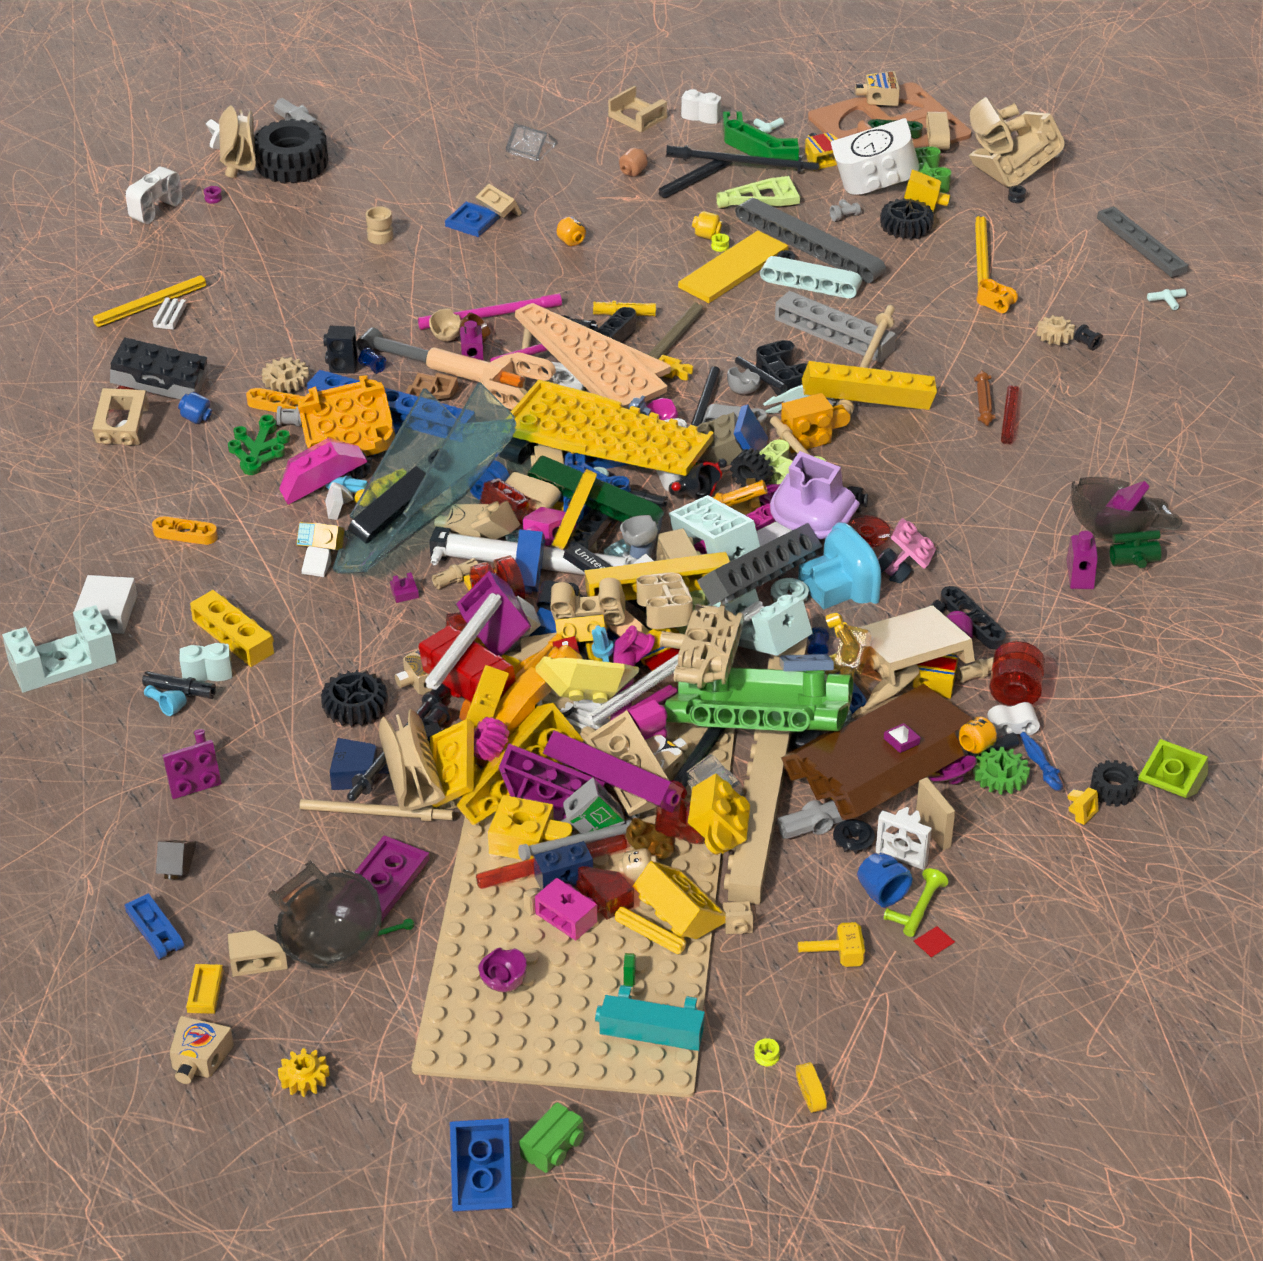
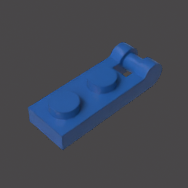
M149 893L125 904L126 913L152 947L159 960L166 957L167 953L172 950L178 951L184 948L180 935ZM166 937L169 939L168 941L163 943L160 941Z

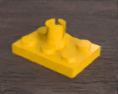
M466 719L430 736V750L433 754L439 774L438 777L445 794L444 799L432 805L434 807L441 806L473 791L474 779L481 771L480 767H478L479 765L474 763V722Z

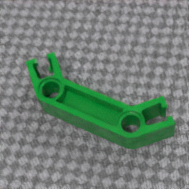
M737 111L736 120H729L730 112H723V137L726 144L750 156L798 160V138H776L743 122L742 111Z

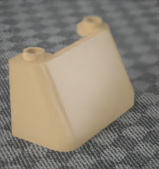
M1026 111L1022 115L1027 126L1016 130L1018 136L1013 139V149L1011 152L995 153L991 156L986 149L978 148L969 155L972 163L1006 187L1020 184L1064 148V139L1051 114Z

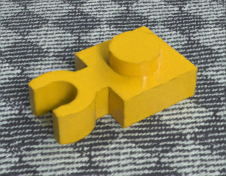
M665 355L658 359L671 366L670 373L663 377L673 378L678 376L681 380L687 381L688 375L693 374V366L681 364L679 359Z

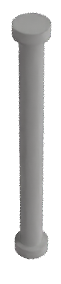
M626 820L621 825L534 845L522 844L518 847V853L521 860L524 861L529 860L531 856L574 843L582 841L590 843L626 834V828L632 820Z

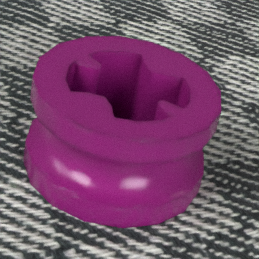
M209 186L204 189L205 202L215 204L222 200L221 189L218 186Z

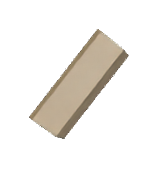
M628 711L623 712L584 738L589 746L669 781ZM613 787L629 816L657 807Z

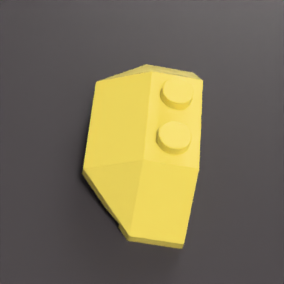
M543 657L536 665V672L560 697H566L572 701L593 700L594 703L601 704L609 701L637 675L639 667L584 659Z

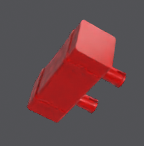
M447 626L419 643L418 647L424 672L427 674L431 673L462 631ZM473 641L442 684L451 689L453 697H463L472 703L485 665L509 673L500 699L516 682L513 665L506 662L501 656L495 655Z

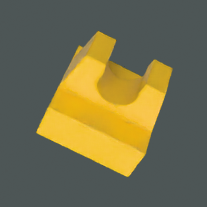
M1088 787L1084 792L1072 790L1068 794V800L1073 801L1068 807L1069 812L1075 814L1076 822L1085 825L1099 811L1097 790Z

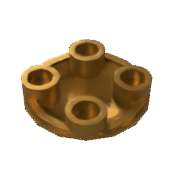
M634 818L626 828V838L635 850L646 848L650 851L651 856L656 855L657 859L669 858L674 852V844L669 836L670 829L662 823L654 825L644 822L639 818Z

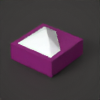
M903 723L885 731L883 739L901 753L919 745L921 737Z

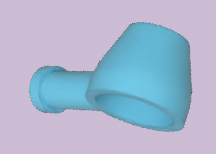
M148 685L144 690V695L156 700L162 712L167 716L176 714L186 704V697L180 690L160 692L152 685Z

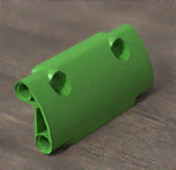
M731 667L727 682L723 685L721 684V679L706 683L705 687L698 689L697 684L678 682V694L669 698L665 703L664 708L668 716L666 722L694 723L697 726L780 731H804L805 729L840 731L846 721L853 693V676L843 674H828L827 676L825 671L821 670L783 671Z

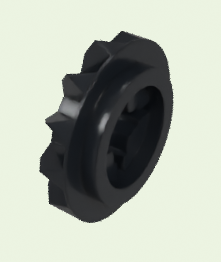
M851 819L842 821L833 831V840L836 842V847H843L844 852L848 850H853L855 854L858 850L866 852L868 847L873 846L875 839L873 828L861 820Z

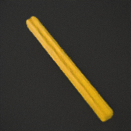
M977 216L975 222L978 285L980 280L989 279L987 222L984 216Z
M202 275L94 315L93 322L97 327H101L161 304L165 298H170L171 300L206 286V280Z

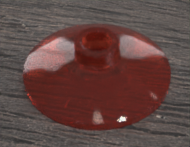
M869 515L857 516L848 523L871 547L884 544L890 537L891 530L889 525L878 517Z

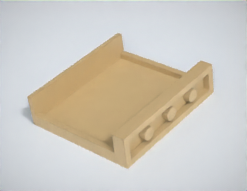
M934 606L853 629L854 638L852 640L859 650L858 653L864 661H867L874 670L876 669L881 677L885 678L892 686L896 685L894 671L952 653L965 664L975 661L972 639Z

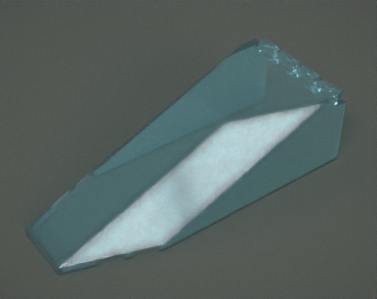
M481 382L477 383L458 418L453 416L426 388L422 389L351 512L350 518L354 519L413 467L418 466L426 475L403 514L368 544H365L349 530H345L344 536L348 541L345 550L343 548L339 549L332 569L337 574L366 573L466 496L510 442L517 430L515 428V416ZM440 449L434 461L430 464L428 462L429 455L433 451Z

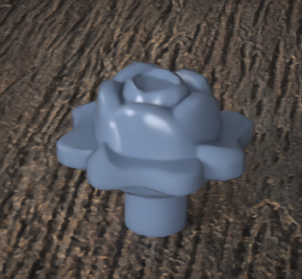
M643 395L641 398H633L629 404V408L631 406L640 408L641 414L649 416L651 409L646 407V397Z

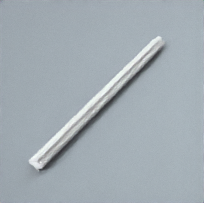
M757 601L741 611L744 614L743 626L752 621L751 617L759 613L760 609L764 607L761 601ZM678 654L602 704V706L593 710V712L584 716V721L588 722L591 728L592 726L595 727L597 723L599 724L606 717L611 716L615 711L617 712V709L620 710L624 705L626 706L633 699L635 700L637 696L639 697L646 690L648 691L650 687L652 688L659 681L661 682L670 674L672 675L676 665H678Z

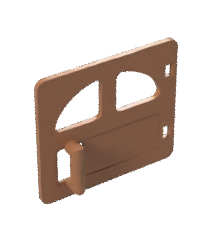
M913 82L898 85V103L911 104L922 109L902 115L889 117L877 105L868 104L866 95L808 112V119L823 133L833 134L838 139L872 129L863 120L858 123L857 128L847 131L839 128L841 120L855 110L864 111L871 119L901 120L906 118L907 121L920 122L923 125L922 136L920 138H912L915 148L929 147L926 129L927 112H947L950 144L969 139L972 132L931 95Z

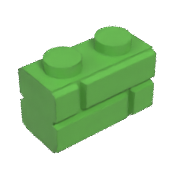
M558 1102L555 1103L519 1141L520 1156L530 1164H535L538 1169L545 1173H548L554 1165L560 1166L566 1157L567 1151L572 1146L577 1147L584 1138L582 1117L573 1111H568V1108Z

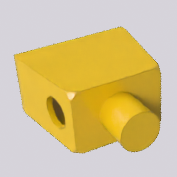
M911 170L904 195L905 199L911 198L912 200L918 199L919 202H926V205H929L931 210L934 211L936 204L947 206L950 195L939 192L940 180L916 170Z

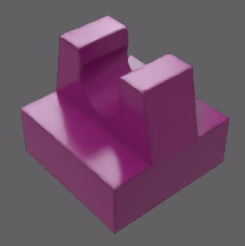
M411 572L407 573L406 578L399 579L398 575H396L390 581V589L396 603L419 598V592Z

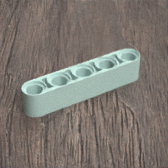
M777 256L769 257L760 271L761 278L769 283L843 298H853L862 283L861 276L852 271Z

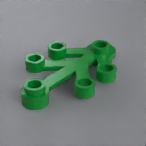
M267 414L260 418L259 433L255 442L247 435L246 427L237 426L233 430L236 440L228 442V450L241 460L240 468L246 475L258 474L263 463L285 455L283 444L290 441L289 431L280 430L276 433V438L266 441L268 434H272L277 430L276 420L272 415ZM241 442L251 451L250 455L242 450ZM271 449V452L260 455V453Z

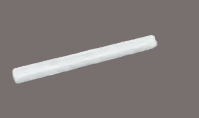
M491 593L426 678L427 688L438 689L502 603L499 594Z

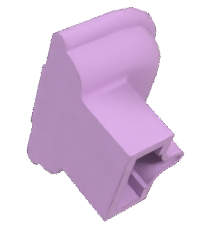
M799 451L788 468L789 473L772 497L770 511L775 521L782 526L794 530L809 523L817 538L824 539L836 523L844 522L848 524L860 503L855 499L850 490L843 487L841 467Z

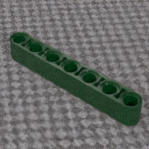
M543 455L539 457L527 472L529 477L554 485L559 489L562 496L571 500L584 474L579 470ZM595 478L584 503V506L621 522L632 517L649 515L657 525L664 516L663 510L655 503Z

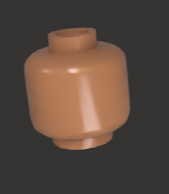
M630 148L619 159L621 171L625 175L633 177L640 174L648 164L646 153L638 148Z

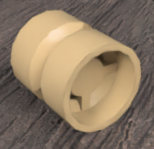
M382 206L367 210L368 240L374 244L390 242L393 239L391 210Z

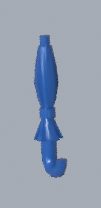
M1022 732L1020 736L1028 756L1043 771L1044 782L1046 781L1055 791H1061L1063 783L1058 776L1060 770L1050 766L1042 747L1029 735Z

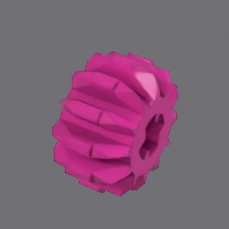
M485 717L482 721L478 722L477 727L474 729L475 757L491 762L495 757L498 758L502 750H505L504 746L508 742L507 737L510 731L507 730V726L502 721L492 717Z

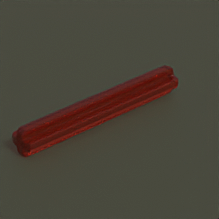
M1009 385L1007 387L1001 442L1003 444L1007 443L1010 445L1013 442L1019 393L1018 386Z

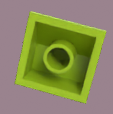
M1160 739L1141 771L1138 780L1188 798L1198 793L1208 775V756Z

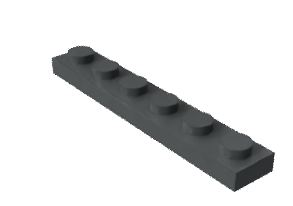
M1112 206L1098 211V220L1170 277L1188 272L1189 265L1116 207Z

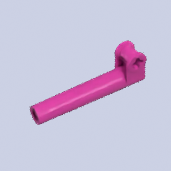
M629 626L625 633L614 643L613 663L635 667V664L651 651L655 641L654 635H646L638 631L636 626ZM633 678L624 688H622L616 695H618L620 692L624 691V690H625L626 688H628L629 686L633 685V683H634V678ZM632 701L611 714L610 721L616 715L632 707Z

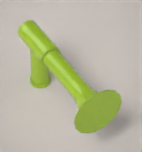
M927 868L923 870L922 875L926 880V886L910 916L887 908L884 920L905 925L903 933L913 937L935 890L938 887L948 885L949 881L946 875L937 869Z

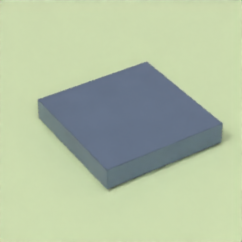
M828 654L779 656L780 666L783 671L834 670V661Z

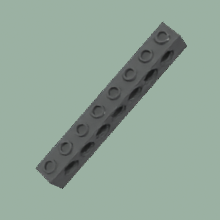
M806 523L711 571L697 580L711 606L719 602L725 605L746 592L817 555L815 551L821 548L822 545L810 524Z

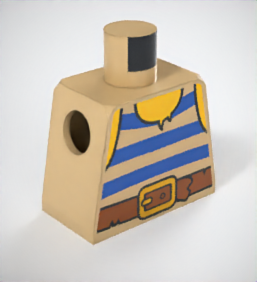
M895 71L867 74L865 84H855V95H866L867 103L871 105L898 106L899 86Z

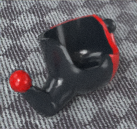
M722 458L715 464L704 462L693 466L684 478L672 482L669 485L668 491L673 496L688 494L696 500L707 495L711 497L717 482L722 478L720 468L726 467L727 461Z

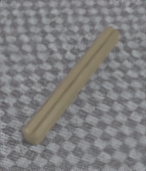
M693 303L647 355L656 359L664 355L703 312L702 304Z

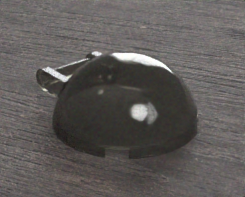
M1082 477L1077 485H1075V481L1072 482L1070 496L1072 509L1078 521L1089 532L1100 538L1113 540V534L1142 532L1148 528L1176 530L1182 525V519L1177 514H1173L1168 508L1167 502L1160 498L1142 497L1132 511L1106 507L1115 493L1120 489L1128 487L1130 482L1105 477Z
M310 860L305 864L306 868L277 891L272 890L267 894L281 911L278 915L277 925L274 924L277 942L282 950L301 966L317 971H338L350 967L361 960L373 947L382 923L380 901L377 891L362 875L344 869V873H329L325 876ZM312 876L315 878V880L300 888L287 903L283 901L285 897Z

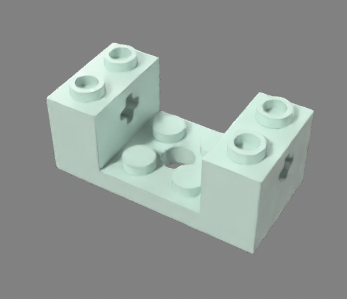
M708 495L669 513L673 530L684 528L687 536L692 538L694 544L704 540L707 554L726 552L731 562L760 547L754 520Z
M756 589L725 604V609L737 615L745 610V608L759 601ZM783 595L772 605L761 608L759 613L751 617L752 621L743 626L738 646L778 656L811 635L812 629L803 599L791 595ZM719 602V603H717V604H715V605H713V606L720 607L721 602Z
M96 605L73 612L77 634L35 647L26 627L2 634L8 663L22 693L117 663L111 633Z

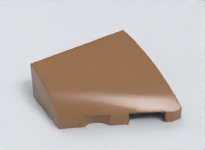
M417 373L413 384L408 386L405 393L429 400L450 398L455 395L459 388L457 377L436 373L435 377Z

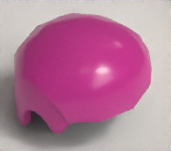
M660 398L646 406L651 409V412L659 414L660 420L678 418L677 408L671 399Z

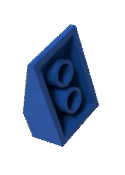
M509 1118L450 1122L452 1211L512 1209L513 1152L512 1125Z

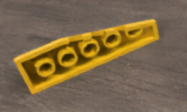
M554 703L537 706L509 736L508 742L504 746L505 750L500 752V756L498 758L495 757L491 762L488 761L474 779V790L462 796L457 807L472 825L477 824L497 811L503 795L510 796L499 770V765L508 744L562 765V763L543 754L553 731L555 730L580 742L584 741Z

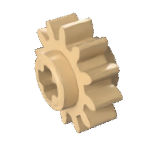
M1052 315L1049 319L1043 317V321L1038 322L1037 336H1041V341L1047 340L1048 344L1060 345L1062 342L1068 343L1069 339L1072 340L1074 337L1075 325L1071 324V320L1063 319V316L1055 317Z

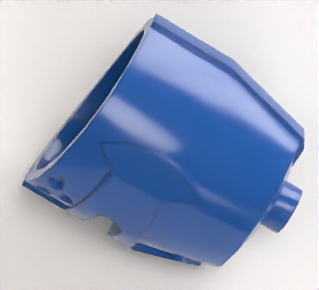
M882 852L880 854L874 853L866 858L857 872L858 880L870 898L883 908L901 900L908 892L913 880L910 871L905 866L898 863L891 855Z

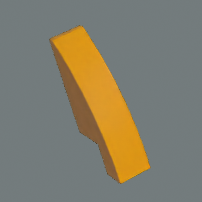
M531 666L499 700L493 718L502 721L507 726L510 736L535 709V705L551 692V687L536 672V669ZM478 759L476 763L484 767L488 760Z

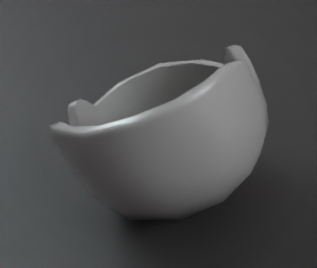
M737 367L728 369L727 372L728 385L734 393L749 394L760 387L761 377L749 369L741 373Z
M649 515L629 518L620 525L624 540L629 545L636 547L646 546L655 540L658 532L656 522H653Z

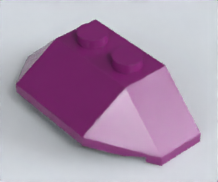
M508 744L499 765V770L511 797L553 804L555 821H561L566 818L564 801L593 778L512 744ZM596 779L604 787L605 782Z

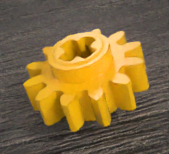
M302 1048L299 1055L291 1051L290 1060L281 1059L282 1067L278 1068V1076L282 1089L289 1087L290 1095H294L299 1090L302 1097H305L308 1090L317 1094V1085L326 1086V1077L330 1076L329 1066H327L325 1056L318 1058L317 1050L312 1051L308 1055L306 1049Z

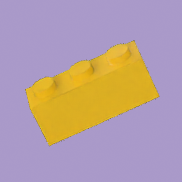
M650 861L632 886L639 893V899L645 904L652 906L656 910L654 912L655 915L661 920L668 922L672 926L671 931L682 939L685 937L698 939L725 923L726 914L680 869Z

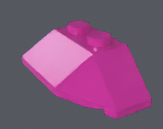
M327 438L288 459L279 490L289 505L363 465L367 460L359 446Z

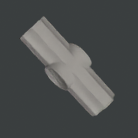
M284 98L278 99L274 105V112L284 117L285 120L302 119L307 122H313L321 128L320 121L310 116L307 108L303 105L296 107Z
M813 800L804 805L801 811L777 818V825L782 838L788 839L811 831L814 834L821 835L829 831L833 824L845 820H842L834 801L822 804L818 800Z

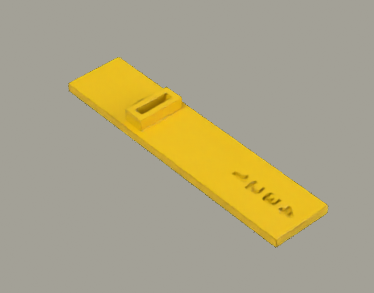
M485 665L466 719L474 722V729L477 727L478 722L482 721L485 717L493 718L509 673ZM474 756V763L476 764L478 758Z

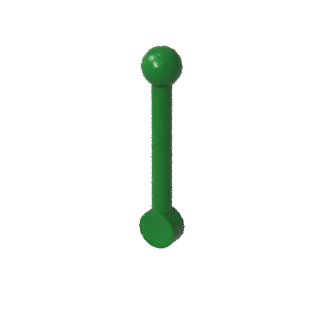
M407 918L403 923L372 933L363 932L360 935V939L362 942H368L370 938L403 928L411 930L414 927V921Z

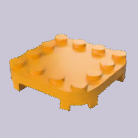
M365 375L359 376L360 382L319 392H317L316 386L308 389L309 393L302 401H298V410L307 449L330 438L357 445L366 456L390 450L393 447L395 430L382 382L368 379V376Z

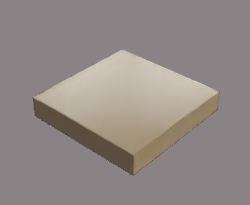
M928 778L919 780L916 810L920 814V823L932 828L931 836L942 850L948 849L952 843L955 810Z

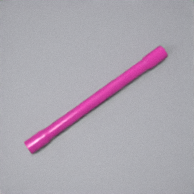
M560 293L535 299L453 313L459 315L461 320L470 312L477 314L481 318L515 313V310L532 303L543 308L562 306V299ZM432 315L418 317L420 330L430 328L429 319Z

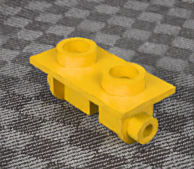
M604 615L555 620L557 634H560L563 639L575 636L576 642L593 641L592 630L597 625L605 627L607 631Z

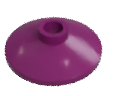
M962 756L929 775L928 778L932 781H949L950 784L959 783L964 780L963 775L968 773L977 764V760L974 756Z

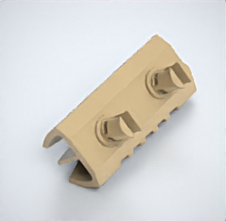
M985 97L970 110V121L975 131V136L988 152L992 154L1011 152L1013 149L1011 132L1027 126L1023 115L1006 122V119L1019 115L1015 103L999 110L996 109L992 101Z
M230 105L219 119L220 161L227 166L225 175L235 178L237 177L238 169L243 171L255 169L254 120L252 110L248 116H243L242 110H239L237 116L234 108Z
M410 709L408 712V725L403 728L399 714H397L396 717L400 730L396 732L387 718L383 716L379 725V737L400 810L412 811L436 804L444 799L445 794L420 716Z

